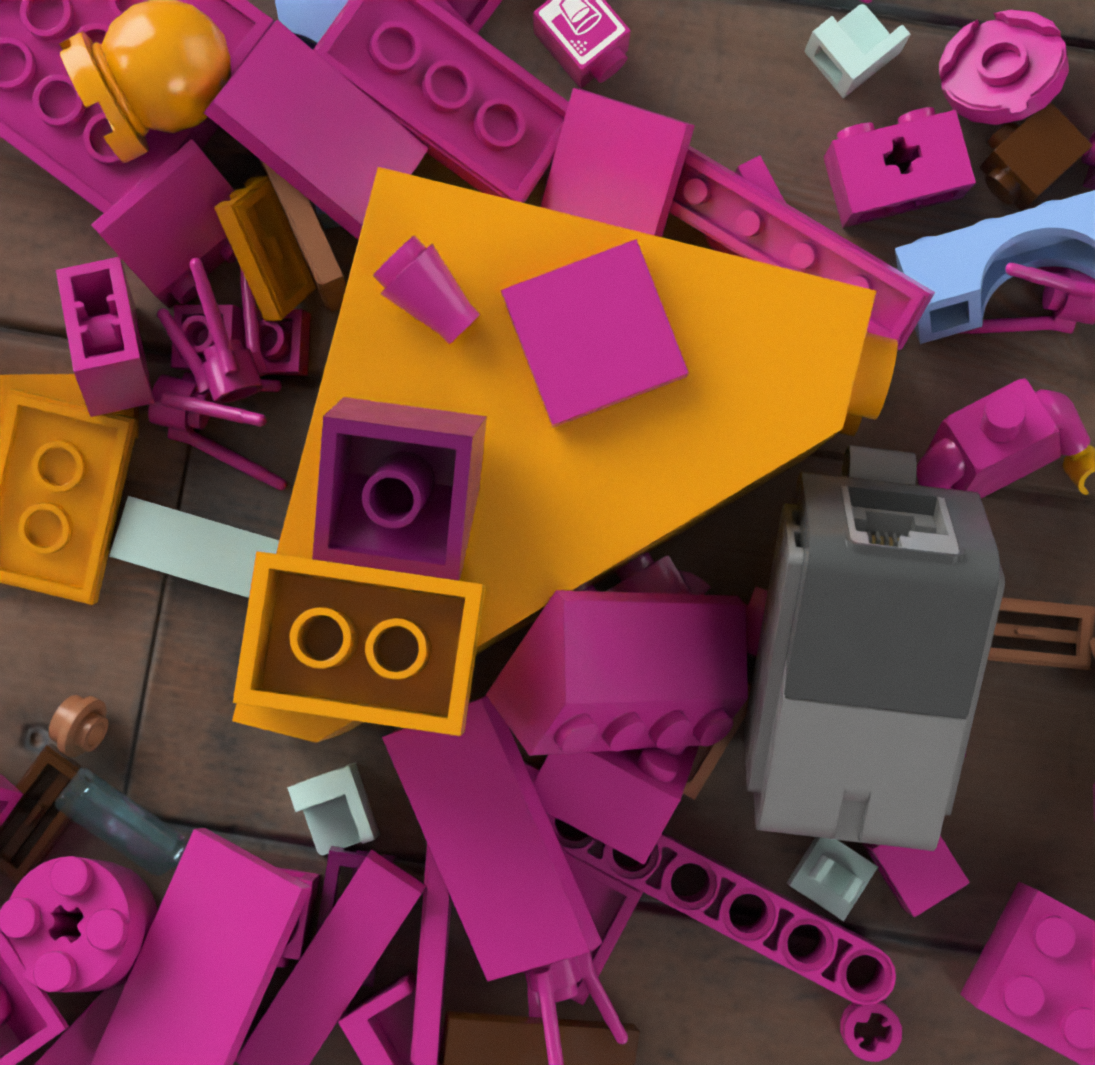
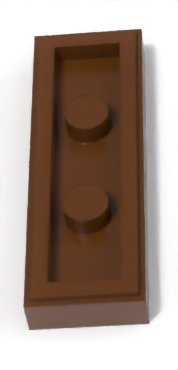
M446 1011L439 1065H549L542 1017ZM558 1019L564 1065H635L640 1030L634 1023H622L628 1035V1041L625 1044H619L604 1021Z

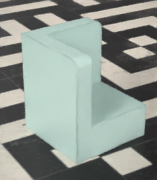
M861 4L837 22L831 16L812 32L804 52L844 99L900 54L911 34L904 25L899 26L890 34L869 8Z
M356 762L287 787L295 812L301 810L304 812L316 850L320 855L329 854L331 846L346 848L360 842L364 844L375 840L380 835Z

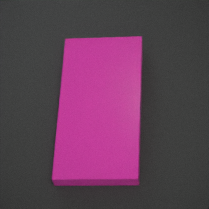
M348 0L313 49L429 148L426 153L482 193L524 203L554 159L569 102L432 0Z
M486 695L469 701L465 731L461 736L401 728L382 737L487 982L591 953L602 944L509 726Z
M206 828L194 829L90 1065H233L312 887Z

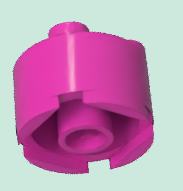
M75 856L60 857L40 864L19 882L10 899L1 907L0 929L3 934L8 936L26 968L22 976L40 989L47 992L107 990L127 982L157 914V906L147 884L131 869L103 860Z

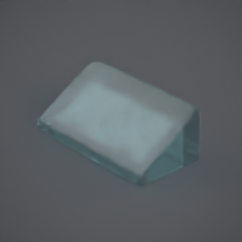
M80 768L56 799L55 807L150 874L161 876L179 864L186 848L185 836L88 768Z

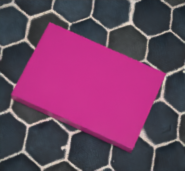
M276 20L204 111L205 115L358 240L377 168L382 167L412 175L429 149L279 20Z

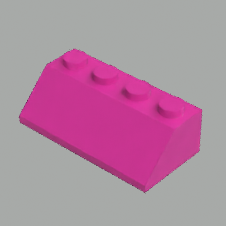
M556 590L486 693V696L529 756L711 746L722 740L733 727V717L748 699L746 605L739 596Z

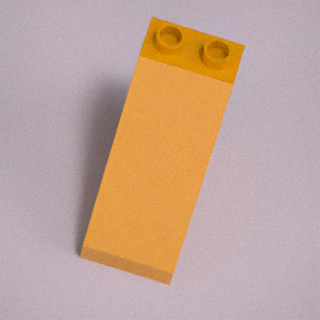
M378 167L276 554L312 559L323 416L343 397L487 416L480 488L462 574L459 581L483 584L486 588L476 655L535 621L556 590L582 591L591 585L597 584L639 556L654 550L805 460L837 433L854 437L862 417L876 420L883 408L895 367L898 341L867 332L876 295L875 290ZM414 235L426 248L433 243L469 303L480 313L450 344L437 332L382 296L381 292L385 288L373 277L374 273ZM637 239L689 374L681 380L553 428L509 316L501 290ZM236 704L232 722L315 743L347 733L364 723L244 704Z

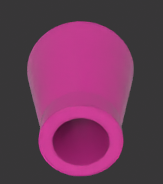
M415 235L405 242L373 275L385 288L381 292L382 296L437 332L448 344L453 342L480 315L469 303L433 243L426 248Z

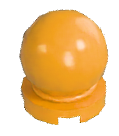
M148 0L133 4L111 22L102 44L100 42L93 43L84 31L59 43L63 50L59 52L60 57L79 97L86 108L97 102L100 104L113 130L103 137L117 157L124 163L149 151L145 136L149 129L175 133L202 123L208 117L204 114V111L231 78L230 55L222 31L208 15L191 4L176 0Z

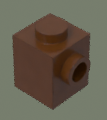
M1050 102L1045 108L1032 114L1023 124L1020 121L1009 122L997 130L986 142L993 152L979 168L987 175L985 177L986 184L999 200L1008 205L1014 203L1020 211H1024L1093 145Z

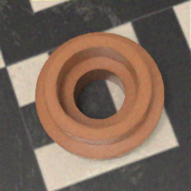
M72 695L58 707L50 722L49 737L57 743L58 750L62 754L75 758L85 751L91 752L98 747L104 739L109 725L106 718V704L94 696L83 698L79 695Z

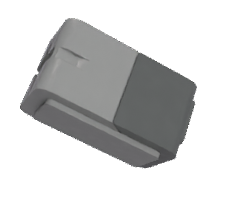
M848 445L844 453L840 476L801 471L796 483L793 505L783 504L744 724L747 791L754 792L756 830L934 851L940 838L944 816H950L1002 601L1005 577L1000 564L999 551L979 493L915 485L917 462L916 455L913 452Z

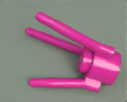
M193 258L190 261V269L215 343L204 350L206 362H202L186 335L166 308L159 309L157 317L193 373L201 395L211 392L213 401L219 404L247 398L262 390L263 385L260 377L268 374L261 353L257 302L240 267L247 348L243 349L241 340H229L203 262L199 258Z
M1009 263L1005 267L1008 275L1045 286L1042 305L1044 309L1052 310V316L983 319L982 327L958 334L1054 330L1072 334L1076 322L1090 325L1095 324V279L1080 271L1065 267L1053 266L1039 267L1040 269Z
M185 372L182 379L168 375H161L152 390L155 403L149 404L148 417L152 424L168 427V439L190 444L278 490L286 489L287 482L285 479L194 431V428L204 429L210 416L262 427L267 423L265 415L213 402L211 393L202 395L199 393L193 373ZM261 379L263 388L259 392H278L281 390L282 384L279 380Z
M591 953L524 971L528 990L529 1017H542L549 1065H564L555 1002L564 1001L576 996L579 993L577 983L581 979H583L617 1043L625 1044L628 1041V1035L619 1020V1016L595 973Z

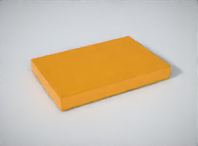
M9 389L0 429V583L90 605L98 603L139 419L113 412L90 417L87 406L18 389Z

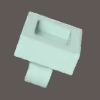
M815 837L786 883L844 921L878 866L836 839Z

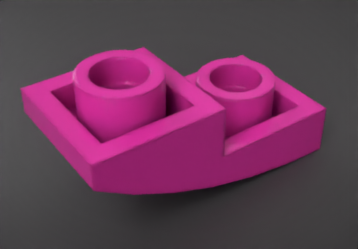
M174 305V320L180 326L202 362H206L204 350L215 343L202 305ZM218 305L229 340L239 339L243 349H247L243 309L235 305ZM257 309L261 353L268 370L266 375L308 376L311 314L303 309H293L282 320L265 321L260 309ZM172 342L171 368L191 371Z

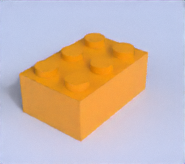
M256 551L233 703L461 736L465 731L486 588L483 584Z

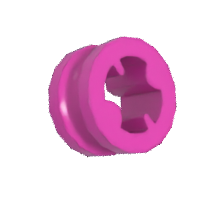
M882 1001L876 1005L867 1006L852 1002L844 1009L840 1018V1033L844 1043L856 1057L865 1061L879 1062L885 1060L897 1051L901 1043L902 1026L899 1018ZM871 1013L880 1014L881 1016L877 1020L883 1027H887L885 1036H874L870 1046L860 1044L864 1041V1038L857 1031L854 1032L856 1023H867Z

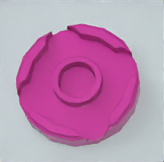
M1006 10L994 13L995 20L986 21L979 25L977 19L964 26L947 43L939 61V76L944 97L952 109L956 110L959 115L972 122L993 125L1019 121L1045 108L1062 90L1069 72L1066 43L1054 22L1035 12Z

